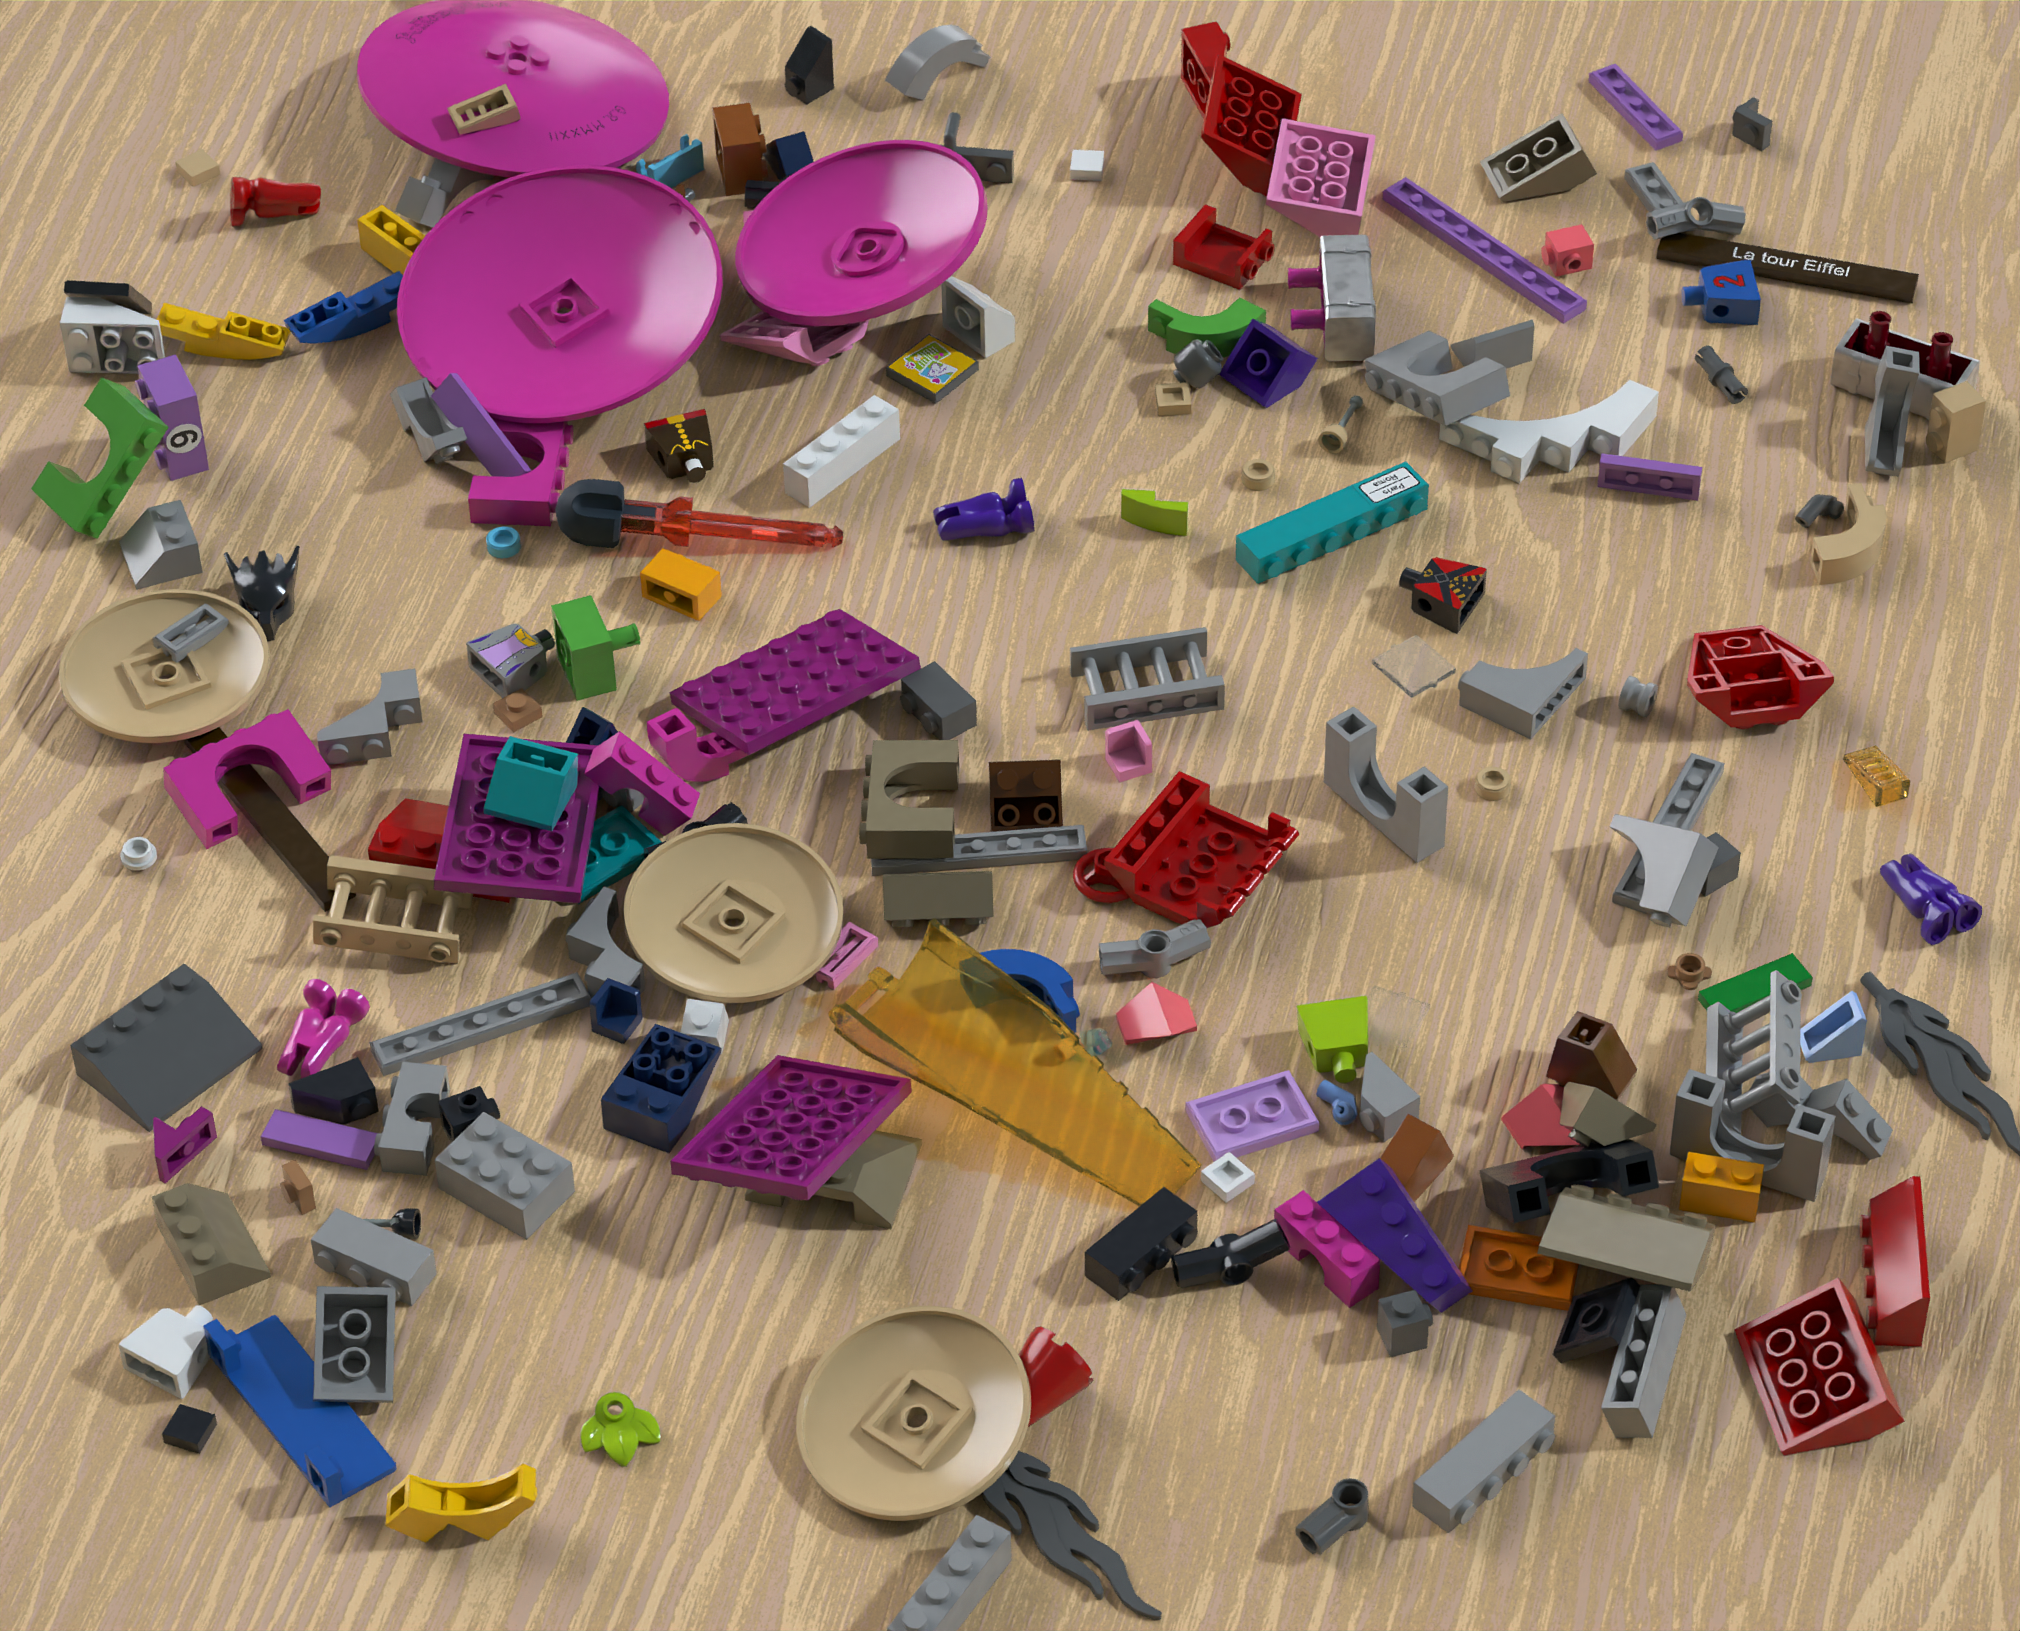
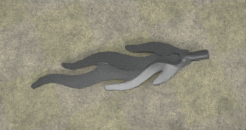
M1872 972L1865 973L1861 977L1860 982L1876 998L1875 1006L1879 1012L1881 1033L1889 1049L1901 1059L1912 1075H1916L1919 1065L1916 1054L1909 1046V1044L1912 1045L1923 1062L1929 1084L1937 1097L1951 1110L1977 1127L1983 1139L1988 1140L1991 1133L1988 1119L1963 1096L1976 1102L1994 1120L2008 1147L2020 1156V1135L2008 1102L1998 1093L1980 1082L1965 1063L1966 1060L1982 1080L1989 1081L1991 1071L1979 1052L1971 1043L1947 1030L1949 1020L1938 1010L1921 1001L1905 996L1894 988L1887 989Z
M1018 1451L1005 1472L989 1488L981 1493L987 1506L1009 1525L1015 1535L1019 1536L1022 1533V1524L1018 1513L1007 1499L1014 1501L1026 1517L1034 1542L1040 1553L1052 1565L1088 1586L1096 1599L1102 1600L1104 1590L1099 1577L1084 1563L1076 1559L1071 1552L1083 1556L1104 1573L1115 1593L1126 1607L1136 1614L1160 1620L1162 1612L1143 1602L1135 1594L1126 1566L1120 1555L1106 1544L1086 1533L1073 1519L1069 1509L1091 1531L1097 1532L1099 1530V1521L1085 1501L1066 1486L1048 1480L1051 1476V1469L1045 1463L1027 1453Z

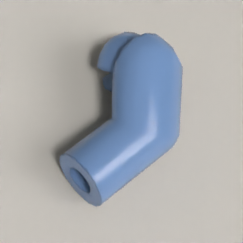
M1327 1080L1322 1081L1316 1092L1317 1097L1332 1104L1333 1117L1338 1124L1348 1125L1352 1123L1358 1114L1355 1096Z

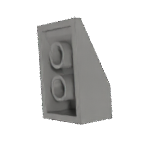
M317 1286L313 1402L393 1403L396 1288Z

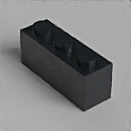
M1165 1187L1161 1188L1085 1251V1277L1116 1300H1121L1129 1292L1136 1291L1156 1269L1164 1268L1169 1262L1171 1255L1176 1254L1182 1248L1189 1247L1194 1242L1198 1234V1211Z

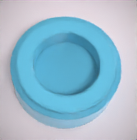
M497 527L486 536L487 550L493 557L509 558L520 551V535L514 528Z

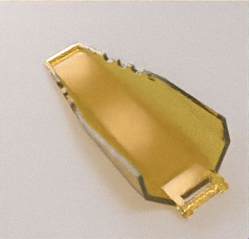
M935 918L929 922L921 947L900 980L884 968L875 967L868 974V980L843 1004H836L828 1013L830 1020L835 1025L834 1031L861 1053L958 1102L1139 1207L1163 1187L1176 1194L1202 1166L1180 1141L1159 1123L1158 1119L1147 1107L1142 1109L1128 1094L1129 1089L1121 1081L1117 1083L1104 1069V1063L1096 1055L1092 1057L1079 1044L1080 1038L1048 1005ZM878 990L886 991L863 1015L857 1012Z

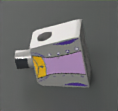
M511 624L466 643L469 668L498 695L504 698L521 688L525 691L546 674V651L555 647V641L551 633L546 629L531 636L519 624Z

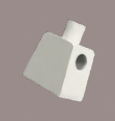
M196 1305L186 1317L170 1308L161 1309L118 1344L123 1368L170 1394L183 1399L210 1359L203 1326L213 1321L212 1315L208 1310L199 1305Z

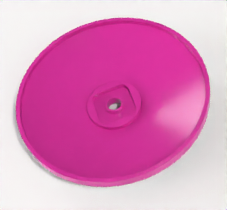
M887 140L846 148L801 168L777 185L756 206L743 226L735 252L737 273L751 301L764 312L780 320L808 326H835L873 319L896 311L922 298L941 285L962 266L973 252L984 231L988 213L987 196L977 171L969 161L960 154L941 145L916 140Z

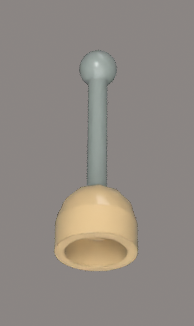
M1360 396L1351 397L1350 407L1339 424L1328 425L1321 432L1318 441L1321 448L1326 452L1336 454L1344 448L1347 442V432L1344 427L1355 409L1362 406L1363 400Z

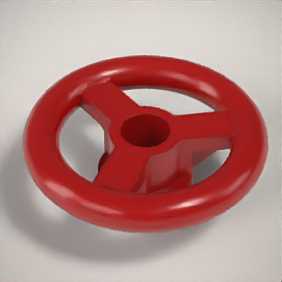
M1107 847L1092 850L1083 855L1075 864L1073 870L1074 884L1081 894L1091 900L1101 903H1116L1130 898L1104 866V859L1113 848ZM1094 862V869L1084 875L1086 867ZM1103 883L1105 885H1113L1120 891L1101 892L1091 888L1090 885Z

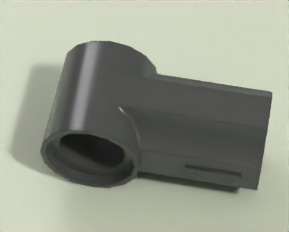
M1352 1478L1337 1482L1333 1487L1332 1496L1296 1526L1295 1533L1302 1542L1303 1547L1312 1554L1317 1553L1321 1555L1346 1532L1362 1528L1368 1520L1367 1487L1363 1482Z

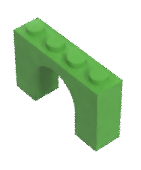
M102 377L84 406L105 425L109 433L110 451L103 469L95 478L84 482L72 469L48 461L31 488L74 531L97 539L169 428L125 386Z

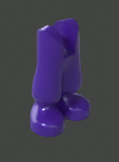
M1016 478L1010 482L1008 495L1005 498H1001L996 492H989L970 499L946 504L933 510L936 525H938V534L943 541L972 536L1002 537L1013 531L1023 534L1035 531L1030 502L1027 501L1022 478Z
M1912 853L1903 855L1901 857V864L1896 860H1891L1880 868L1881 876L1899 896L1907 910L1917 919L1924 918L1921 925V936L1928 944L1936 945L1942 942L1949 935L1952 926L1957 931L1963 933L1974 928L1982 916V906L1972 897L1959 893L1956 885L1934 873Z

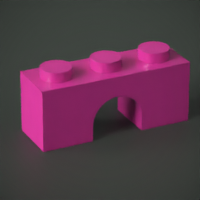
M621 731L593 749L584 773L611 795L623 788H630L641 792L645 798L638 816L664 836L692 819L700 796L697 790Z
M1304 1190L1274 1209V1219H1277L1291 1246L1288 1252L1297 1261L1312 1253L1323 1269L1324 1285L1345 1305L1351 1308L1379 1289L1380 1259Z

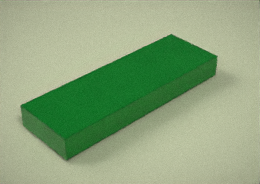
M1791 953L1699 991L1698 1001L1706 1011L1707 1007L1719 1001L1731 1012L1738 1013L1770 995L1771 973L1775 970L1788 980L1794 981L1801 990L1812 986L1813 977L1796 956Z

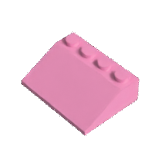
M1282 119L1266 205L1319 237L1324 235H1358L1376 135Z

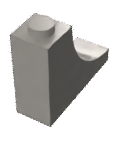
M1575 648L1569 655L1557 662L1530 669L1503 668L1479 660L1470 671H1465L1458 682V689L1460 690L1459 706L1532 739L1586 679L1588 653Z
M1615 814L1610 828L1626 840L1634 842L1644 862L1645 885L1639 906L1651 914L1650 920L1658 925L1668 928L1672 923L1687 926L1719 847L1698 832Z

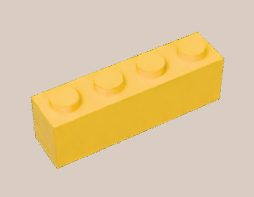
M380 205L357 219L361 249L394 273L400 271L404 275L408 262L425 235L388 208Z

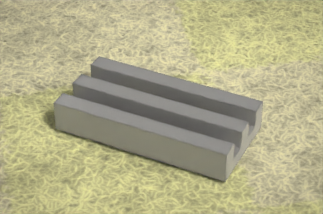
M205 603L154 636V647L157 649L162 647L166 656L171 654L172 660L177 663L187 657V653L190 651H196L214 639L226 628L229 621ZM206 614L209 616V618L196 626Z

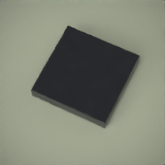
M1628 1278L1574 1296L1554 1348L1553 1356L1560 1363H1564L1620 1345L1640 1285L1633 1278Z

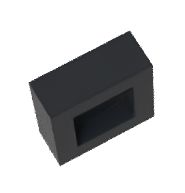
M180 1404L162 1433L164 1443L200 1454L217 1426L216 1415Z

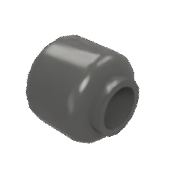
M1196 339L1174 356L1176 369L1173 373L1180 383L1187 382L1195 388H1202L1220 374L1222 369L1220 362L1223 361V357L1209 340L1203 342Z

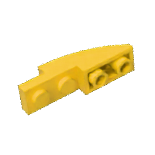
M165 302L156 319L159 320L161 335L184 341V351L202 356L234 360L262 359L282 355L291 334L287 327L228 311L226 318L221 319Z

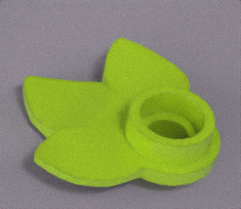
M618 1392L605 1394L598 1400L595 1407V1415L584 1423L581 1430V1443L584 1452L595 1451L603 1447L609 1457L622 1467H626L630 1463L639 1442L645 1444H657L660 1442L659 1425L653 1415L646 1410L635 1408L628 1396ZM619 1406L622 1412L618 1415H612L608 1412V1408Z

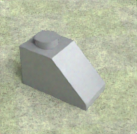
M1370 1052L1366 1055L1359 1117L1367 1131L1374 1132L1385 1142L1395 1135L1407 1114L1419 1119L1420 1096L1373 1052Z

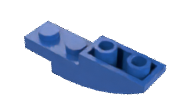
M398 271L348 298L339 291L284 320V324L300 343L339 341L375 330L392 322L389 312L397 309L398 293L403 275Z

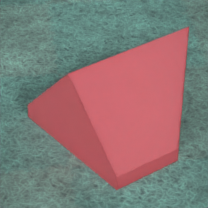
M1154 982L1146 986L1116 1013V1020L1125 1045L1197 1031V1024L1188 1000Z
M1541 1084L1502 1116V1122L1521 1149L1527 1146L1581 1145L1568 1137L1571 1132L1570 1130L1560 1125L1564 1087L1559 1084Z

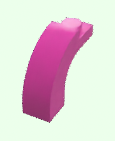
M678 708L647 721L648 739L652 748L679 777L685 780L706 782L729 775V764L748 756L747 753L715 732L697 737L696 727Z

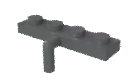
M956 112L950 113L943 137L944 145L941 146L953 150L969 161L977 171L981 181L1013 183L1014 151L956 146V136L961 116Z

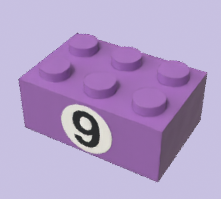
M177 355L138 365L140 379L135 380V386L139 398L144 401L146 407L169 427L154 451L158 468L160 470L165 469L171 481L209 470L197 394Z

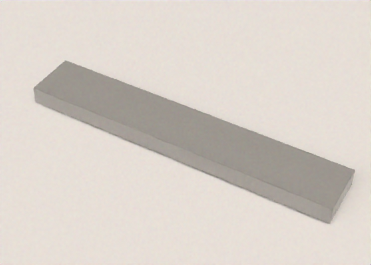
M1691 753L1653 822L1692 831L1724 772L1725 763ZM1637 849L1613 892L1612 902L1646 914L1647 911L1639 906L1645 885V868L1639 849Z
M1084 825L955 835L954 858L871 859L872 876L1079 860L1087 853Z
M578 972L372 1041L370 1042V1048L382 1075L386 1076L400 1071L402 1062L424 1063L589 1007L591 997Z

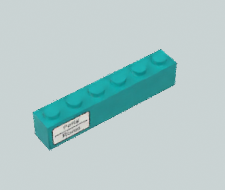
M1405 461L1236 535V561L1257 584L1277 577L1286 571L1304 565L1311 560L1334 552L1345 545L1361 540L1370 534L1427 510L1429 484Z

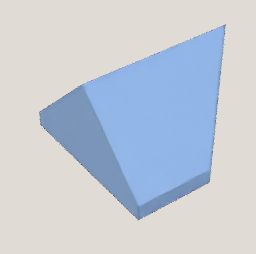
M1850 991L1800 1029V1046L1806 1061L1813 1063L1862 1055L1867 1020L1857 993Z

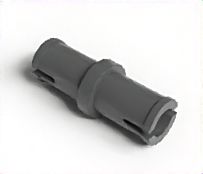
M1704 346L1699 349L1698 353L1703 359L1696 354L1695 361L1709 375L1708 380L1715 387H1719L1730 403L1737 404L1743 401L1745 397L1740 391L1747 395L1748 389L1734 375L1733 367L1727 362L1724 363L1712 346Z

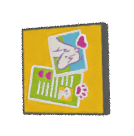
M928 334L886 367V376L936 404L979 370V361Z

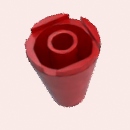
M1041 1326L1035 1327L1018 1354L1024 1365L1031 1391V1412L1028 1427L1086 1389L1094 1380L1089 1378L1092 1374L1091 1368L1078 1352L1067 1342L1060 1346L1051 1339L1056 1334Z

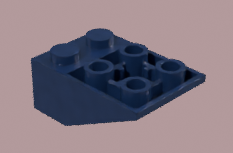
M655 1023L601 1098L603 1129L670 1153L689 1126L720 1056L721 1047Z

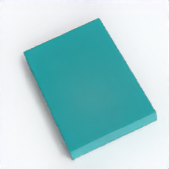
M622 805L594 821L580 903L599 893L603 887H609L636 871L645 860L643 849L662 843Z

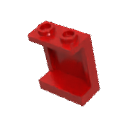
M1205 204L1173 240V265L1241 290L1249 280L1255 278L1258 269L1263 263L1271 259L1275 249L1272 243V230L1266 228L1258 238L1222 226L1216 223V208Z

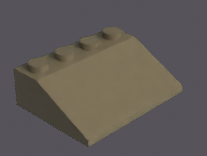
M1572 1185L1571 1189L1565 1188L1560 1193L1539 1244L1537 1254L1689 1292L1706 1270L1716 1224L1707 1222V1217L1689 1212L1685 1213L1684 1216L1669 1213L1670 1209L1668 1207L1655 1203H1648L1646 1207L1631 1204V1198L1623 1197L1619 1194H1609V1198L1595 1195L1594 1189L1583 1185Z

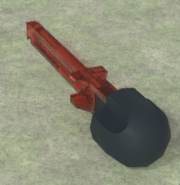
M600 479L579 480L562 492L555 508L560 530L573 542L594 547H616L619 544L621 532L664 536L673 545L683 547L689 546L690 534L823 547L824 544L829 543L832 544L833 548L843 542V531L836 525H834V529H831L822 523L692 510V497L679 496L669 503L624 499V486L619 481Z

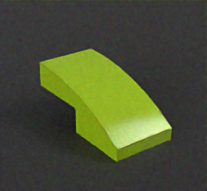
M1122 489L1121 519L1151 531L1187 536L1188 502L1155 500L1156 491Z

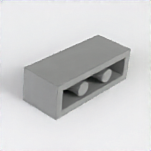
M338 1208L333 1211L311 1238L314 1262L321 1269L344 1276L361 1287L396 1288L395 1301L399 1300L410 1306L415 1303L437 1275L433 1249Z

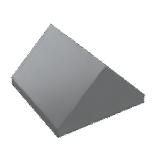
M1532 319L1450 345L1452 351L1464 367L1487 357L1504 365L1507 369L1532 361L1535 325Z

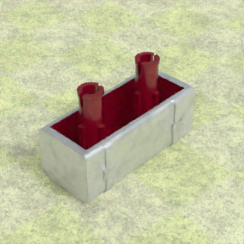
M1885 311L1872 312L1869 318L1870 323L1856 318L1834 352L1830 384L1848 390L1849 393L1860 394L1874 400L1876 398L1875 375L1886 346L1919 352L1920 374L1914 388L1909 412L1926 417L1927 420L1930 418L1929 413L1933 393L1968 381L1976 390L1980 360L1951 351L1953 337L1946 332L1935 333L1931 339L1932 344L1889 330L1891 316Z

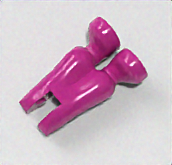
M310 979L303 989L304 999L310 1008H306L298 1014L292 1033L280 1056L277 1070L292 1076L303 1057H305L301 1067V1079L320 1072L329 1057L348 1038L349 1027L366 1017L370 1005L365 996L360 992L346 988L340 992L337 998L334 989L328 983L320 979Z

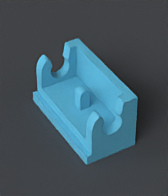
M686 134L680 138L679 151L666 156L656 164L649 165L647 169H645L646 164L644 159L636 163V172L673 188L704 170L702 142L695 139L689 145V136Z

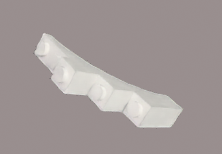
M1629 380L1616 393L1600 403L1579 412L1556 418L1512 421L1468 415L1446 426L1440 424L1439 440L1490 460L1491 472L1517 483H1521L1539 461L1569 473L1588 450L1600 455L1603 453L1623 456L1655 419L1659 391Z

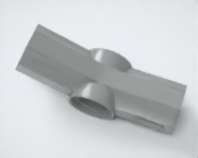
M1697 197L1688 202L1646 213V227L1654 240L1696 229L1739 235L1745 224L1746 213L1742 206L1710 202L1704 197ZM1691 208H1695L1698 211L1699 221L1693 218Z
M1194 919L1166 932L1158 929L1148 930L1138 940L1099 943L1101 974L1141 971V973L1150 978L1164 977L1170 972L1172 964L1211 948V939L1206 926L1200 919Z

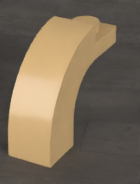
M1862 483L1848 485L1845 511L1852 528L1840 534L1813 538L1810 563L1819 585L1840 583L1858 577L1869 570L1881 554L1886 526V509L1884 504L1873 505V500L1871 496H1866Z

